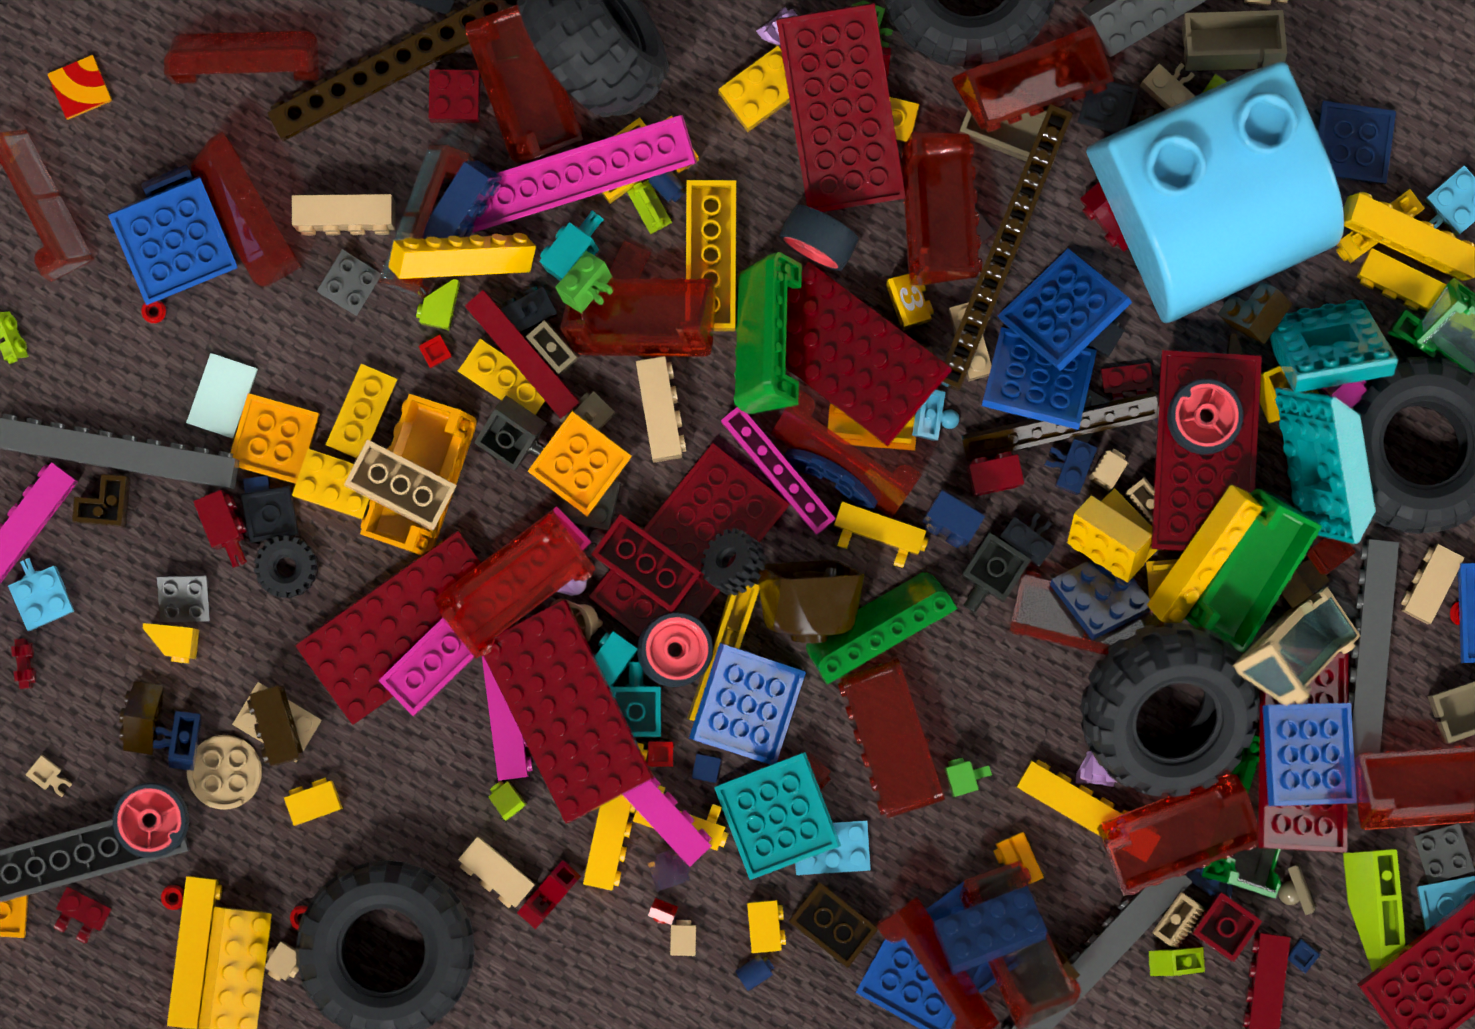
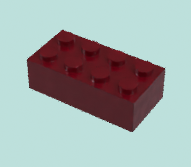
M621 514L591 554L671 613L676 610L701 575L700 571Z

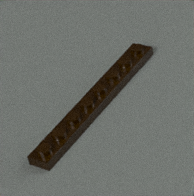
M1151 392L1084 407L1079 430L1031 419L962 435V442L967 461L1156 419L1158 418L1159 406L1156 393Z

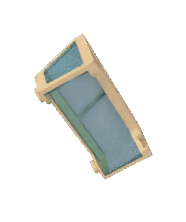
M1326 587L1311 595L1293 609L1287 610L1233 666L1237 669L1238 674L1283 704L1288 705L1294 701L1298 704L1310 696L1308 692L1311 690V687L1308 685L1339 652L1345 654L1351 651L1356 646L1354 642L1360 637V634L1329 588Z

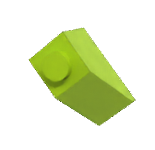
M451 280L425 297L423 304L419 303L416 318H420L419 323L421 325L450 331L460 285L459 280Z
M501 780L490 789L492 794L488 797L505 821L527 805L509 781L504 784Z
M1203 947L1149 951L1150 976H1177L1205 972Z

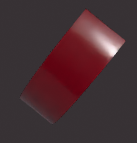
M562 860L517 914L536 929L581 878V875Z

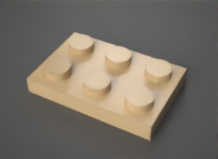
M257 682L251 693L268 689V687ZM288 700L304 751L322 720ZM246 701L232 725L263 743L261 738H257L254 725L258 724L256 716L250 714Z

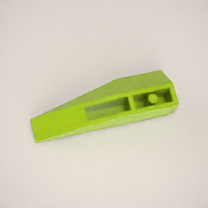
M1397 849L1343 853L1347 902L1372 972L1405 947Z

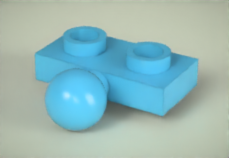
M935 390L916 412L912 436L936 441L939 438L941 424L947 429H953L959 424L960 418L955 410L948 409L943 412L945 392Z

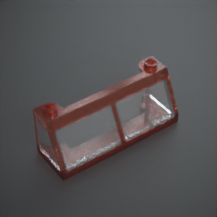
M25 129L0 132V164L3 166L44 247L36 252L34 257L41 276L53 282L95 260L28 131Z

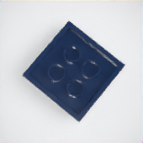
M1322 101L1318 135L1331 163L1335 178L1383 185L1387 183L1396 111Z
M1092 559L1051 579L1050 582L1051 587L1092 640L1152 611L1147 606L1150 599L1133 577L1127 583L1123 579L1114 576L1112 572L1100 564L1094 563Z

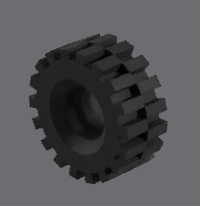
M732 528V531L726 529L724 530V535L718 533L715 535V541L710 540L708 543L710 545L709 549H704L703 554L706 557L701 558V564L704 565V567H701V573L704 574L703 577L709 584L727 595H730V593L738 595V591L741 593L746 592V587L752 588L755 585L753 580L755 578L759 580L761 577L758 573L759 570L764 571L765 565L761 562L766 561V556L762 554L765 550L756 539L744 531H739L736 528ZM736 555L734 562L727 567L729 560Z
M285 535L282 537L277 536L273 540L265 542L262 549L260 548L257 552L259 554L254 561L256 563L254 573L257 575V581L265 591L281 598L300 596L307 589L309 590L313 581L316 580V572L318 571L316 555L313 553L312 548L301 539ZM285 557L293 559L296 564L294 574L289 577L281 576L277 571L278 562Z

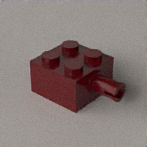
M219 490L193 501L211 547L217 550L225 548L232 568L240 566L238 560L242 565L247 563L239 544L241 540L245 539L243 533L247 532L242 518L239 519L235 515L234 510L238 508L233 496Z

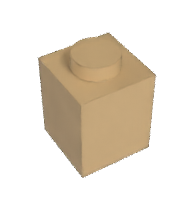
M676 920V925L671 924L670 955H696V925H691V920Z

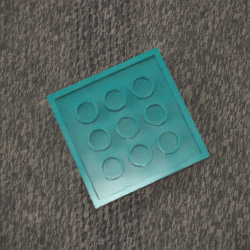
M805 752L714 787L750 880L841 846Z

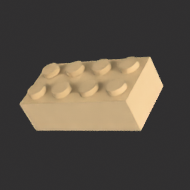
M391 194L292 195V226L298 232H301V235L305 236L316 235V231H324L326 235H340V231H349L351 235H365V231L370 230L375 231L376 235H388L390 230H395V200Z
M665 356L636 361L653 463L682 458V452H686L684 435H678L677 428L682 427L680 411H674L673 404L678 403L676 387H670L669 379H674L672 363L666 362Z
M369 440L366 441L344 483L345 487L431 531L434 530L456 487L455 484Z

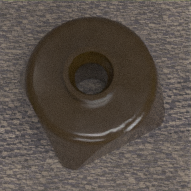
M835 560L763 564L765 565L764 571L759 570L758 574L761 575L759 578V589L765 625L770 630L791 635V640L795 642L821 643L828 640V635L845 633L854 627L861 597L863 573Z

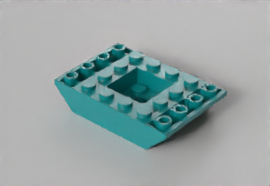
M1352 299L1343 304H1325L1321 308H1302L1297 310V312L1286 313L1270 336L1273 353L1294 393L1392 376L1397 364L1395 354L1363 300Z
M1275 388V401L1280 415L1279 425L1284 439L1283 449L1288 463L1287 474L1291 481V498L1295 509L1322 525L1318 533L1319 536L1352 544L1359 543L1375 514L1360 415L1335 397L1309 392L1294 393L1292 389Z

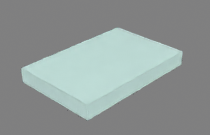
M210 353L186 423L234 439L247 394H250L258 369Z

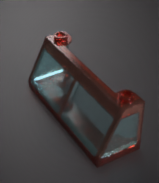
M429 145L394 240H404L405 238L422 239L444 178L453 181L464 162L474 161L470 153L447 145ZM392 243L378 284L424 300L429 288L422 284L423 278L399 279L388 267L393 247Z

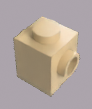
M281 941L276 949L272 947L267 953L265 968L269 970L267 973L269 976L277 981L281 979L287 980L289 976L292 978L296 976L299 968L296 966L295 948Z

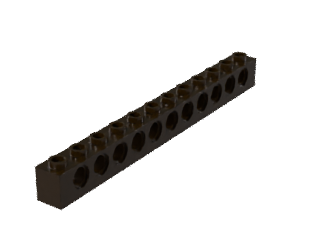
M472 0L466 4L467 8L460 12L458 10L449 12L441 22H430L423 27V31L416 35L409 33L401 38L402 42L395 46L392 44L386 45L379 50L380 53L372 58L370 55L363 57L357 62V66L351 69L349 67L342 68L336 72V77L330 80L324 78L314 84L315 88L307 92L301 90L292 95V100L286 103L280 101L270 107L271 111L267 112L280 139L284 142L490 34V32L495 31L496 27L505 26L520 18L521 14L518 3L516 5H509L506 0ZM489 6L498 8L497 14L493 17L485 15V10ZM468 17L476 19V24L472 28L463 26L464 20ZM445 29L454 30L455 33L451 39L446 40L441 37ZM424 40H430L433 43L432 48L428 51L420 49V44ZM407 51L411 54V58L407 62H400L398 60L401 52ZM380 63H387L389 65V70L384 74L376 72V68ZM359 74L367 76V81L363 85H357L354 82ZM336 86H344L346 90L342 96L336 97L333 95V90ZM315 97H322L324 99L323 105L319 108L311 106V102ZM295 108L301 109L302 115L300 118L293 120L289 117L291 110Z
M1051 104L1049 105L944 362L952 371L942 381L941 385L958 392L962 387L1073 115L1071 112Z

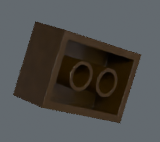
M274 686L249 694L251 700H248L247 704L250 714L256 716L258 724H255L254 728L257 738L263 740L265 748H262L261 752L265 763L268 762L270 766H279L305 758L284 686Z
M818 882L789 919L793 926L846 968H849L878 930L875 925L820 882Z

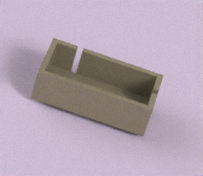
M1283 10L1184 14L1182 34L1183 46L1185 47L1186 71L1257 69L1258 64L1265 67L1278 62L1285 63L1287 45Z
M977 85L958 136L1027 162L1047 112L1004 95L1000 103H997L995 100L998 93Z
M1475 681L1427 696L1434 717H1440L1441 721L1436 723L1443 743H1451L1475 735Z

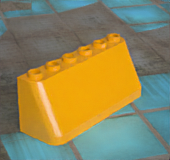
M409 394L402 405V415L394 428V438L387 450L456 485L476 429V418L462 410ZM452 495L433 531L370 499L367 516L361 522L362 530L360 534L412 553L423 555L436 544Z

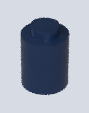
M673 171L651 177L648 180L668 203L672 200L676 203L686 193L683 190L686 185Z
M759 954L736 969L735 972L747 991H750L773 975L771 970L774 969V966L767 956L762 958Z

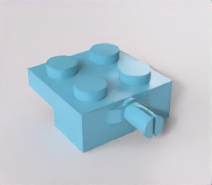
M1465 165L1425 199L1436 213V216L1429 221L1432 224L1436 222L1434 228L1444 223L1458 236L1475 222V177Z
M30 558L20 562L26 576L20 581L8 585L27 631L36 629L74 612L56 566L42 571H35Z

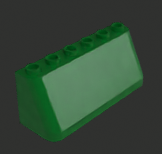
M781 252L769 254L742 270L737 279L738 300L736 305L738 312L734 403L741 411L747 414L798 405L799 381L785 374L787 287L792 289L801 288L802 264Z
M1256 489L1250 494L1263 507L1184 618L1196 629L1200 626L1219 634L1225 642L1231 643L1236 650L1243 653L1252 643L1254 636L1265 622L1267 615L1278 601L1283 589L1292 578L1293 573L1322 528V525L1314 519L1260 489Z
M920 573L858 609L855 624L851 630L841 634L828 635V640L825 642L806 643V651L823 681L828 685L892 646L952 613L957 607L932 574Z

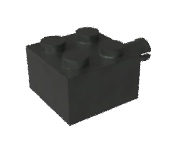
M506 395L494 409L474 443L513 470H516L527 455L532 454L538 458L546 447L539 442L538 437L547 423Z
M614 481L588 516L568 501H564L562 512L589 540L592 530L597 529L608 532L611 528L620 482Z
M989 533L961 575L972 582L974 586L963 606L976 614L987 595H992L1001 602H1004L1031 559Z

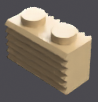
M1115 449L1106 451L1099 459L1100 461L1097 463V466L1094 467L1092 474L1089 475V479L1109 491L1114 487L1128 464L1124 460L1126 456Z
M1144 477L1126 491L1124 496L1128 497L1127 500L1134 504L1137 512H1140V515L1152 526L1154 488Z
M1180 892L1152 933L1168 945L1179 948V944H1182V940H1185V936H1188L1187 932H1191L1190 928H1194L1193 924H1196V920H1199V916L1202 915L1205 908L1188 895Z

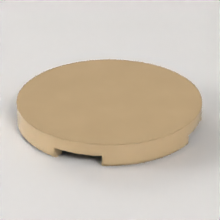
M218 735L202 742L197 748L194 771L187 770L188 783L195 796L205 805L216 809H232L248 802L258 790L262 778L261 762L254 748L243 739L231 735Z

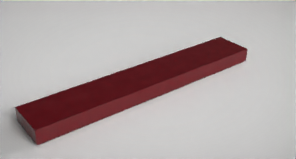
M482 290L465 305L467 310L560 419L580 403L485 290Z

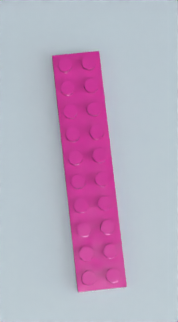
M683 115L497 173L502 176L499 181L501 186L493 197H489L486 202L488 207L481 217H477L473 225H475L472 233L696 164V157Z
M556 506L378 681L412 716H415L481 652L493 637L497 636L592 542Z

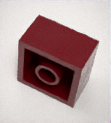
M430 70L429 120L431 123H480L481 75L479 70Z
M1011 451L997 454L995 459L990 461L987 460V457L974 459L971 465L967 467L973 497L1018 488L1024 484L1018 454L1012 456Z
M1217 892L1190 933L1228 960L1234 962L1262 921L1222 892Z

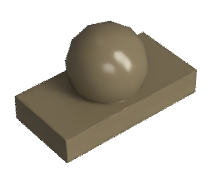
M1297 863L1289 866L1288 870L1292 881H1286L1281 884L1278 891L1280 900L1286 905H1295L1301 902L1305 915L1314 913L1316 907L1300 865Z

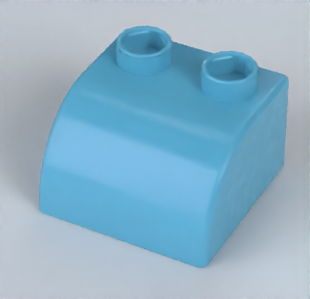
M1278 62L1245 73L1087 147L1088 158L1156 311L1164 323L1180 319L1335 247L1343 236L1344 211L1335 174L1290 69L1284 62Z

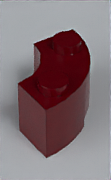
M1098 182L1080 198L1084 205L1082 211L1089 220L1092 221L1094 219L1105 231L1106 235L1104 238L1112 247L1117 245L1124 252L1128 249V245L1100 182Z

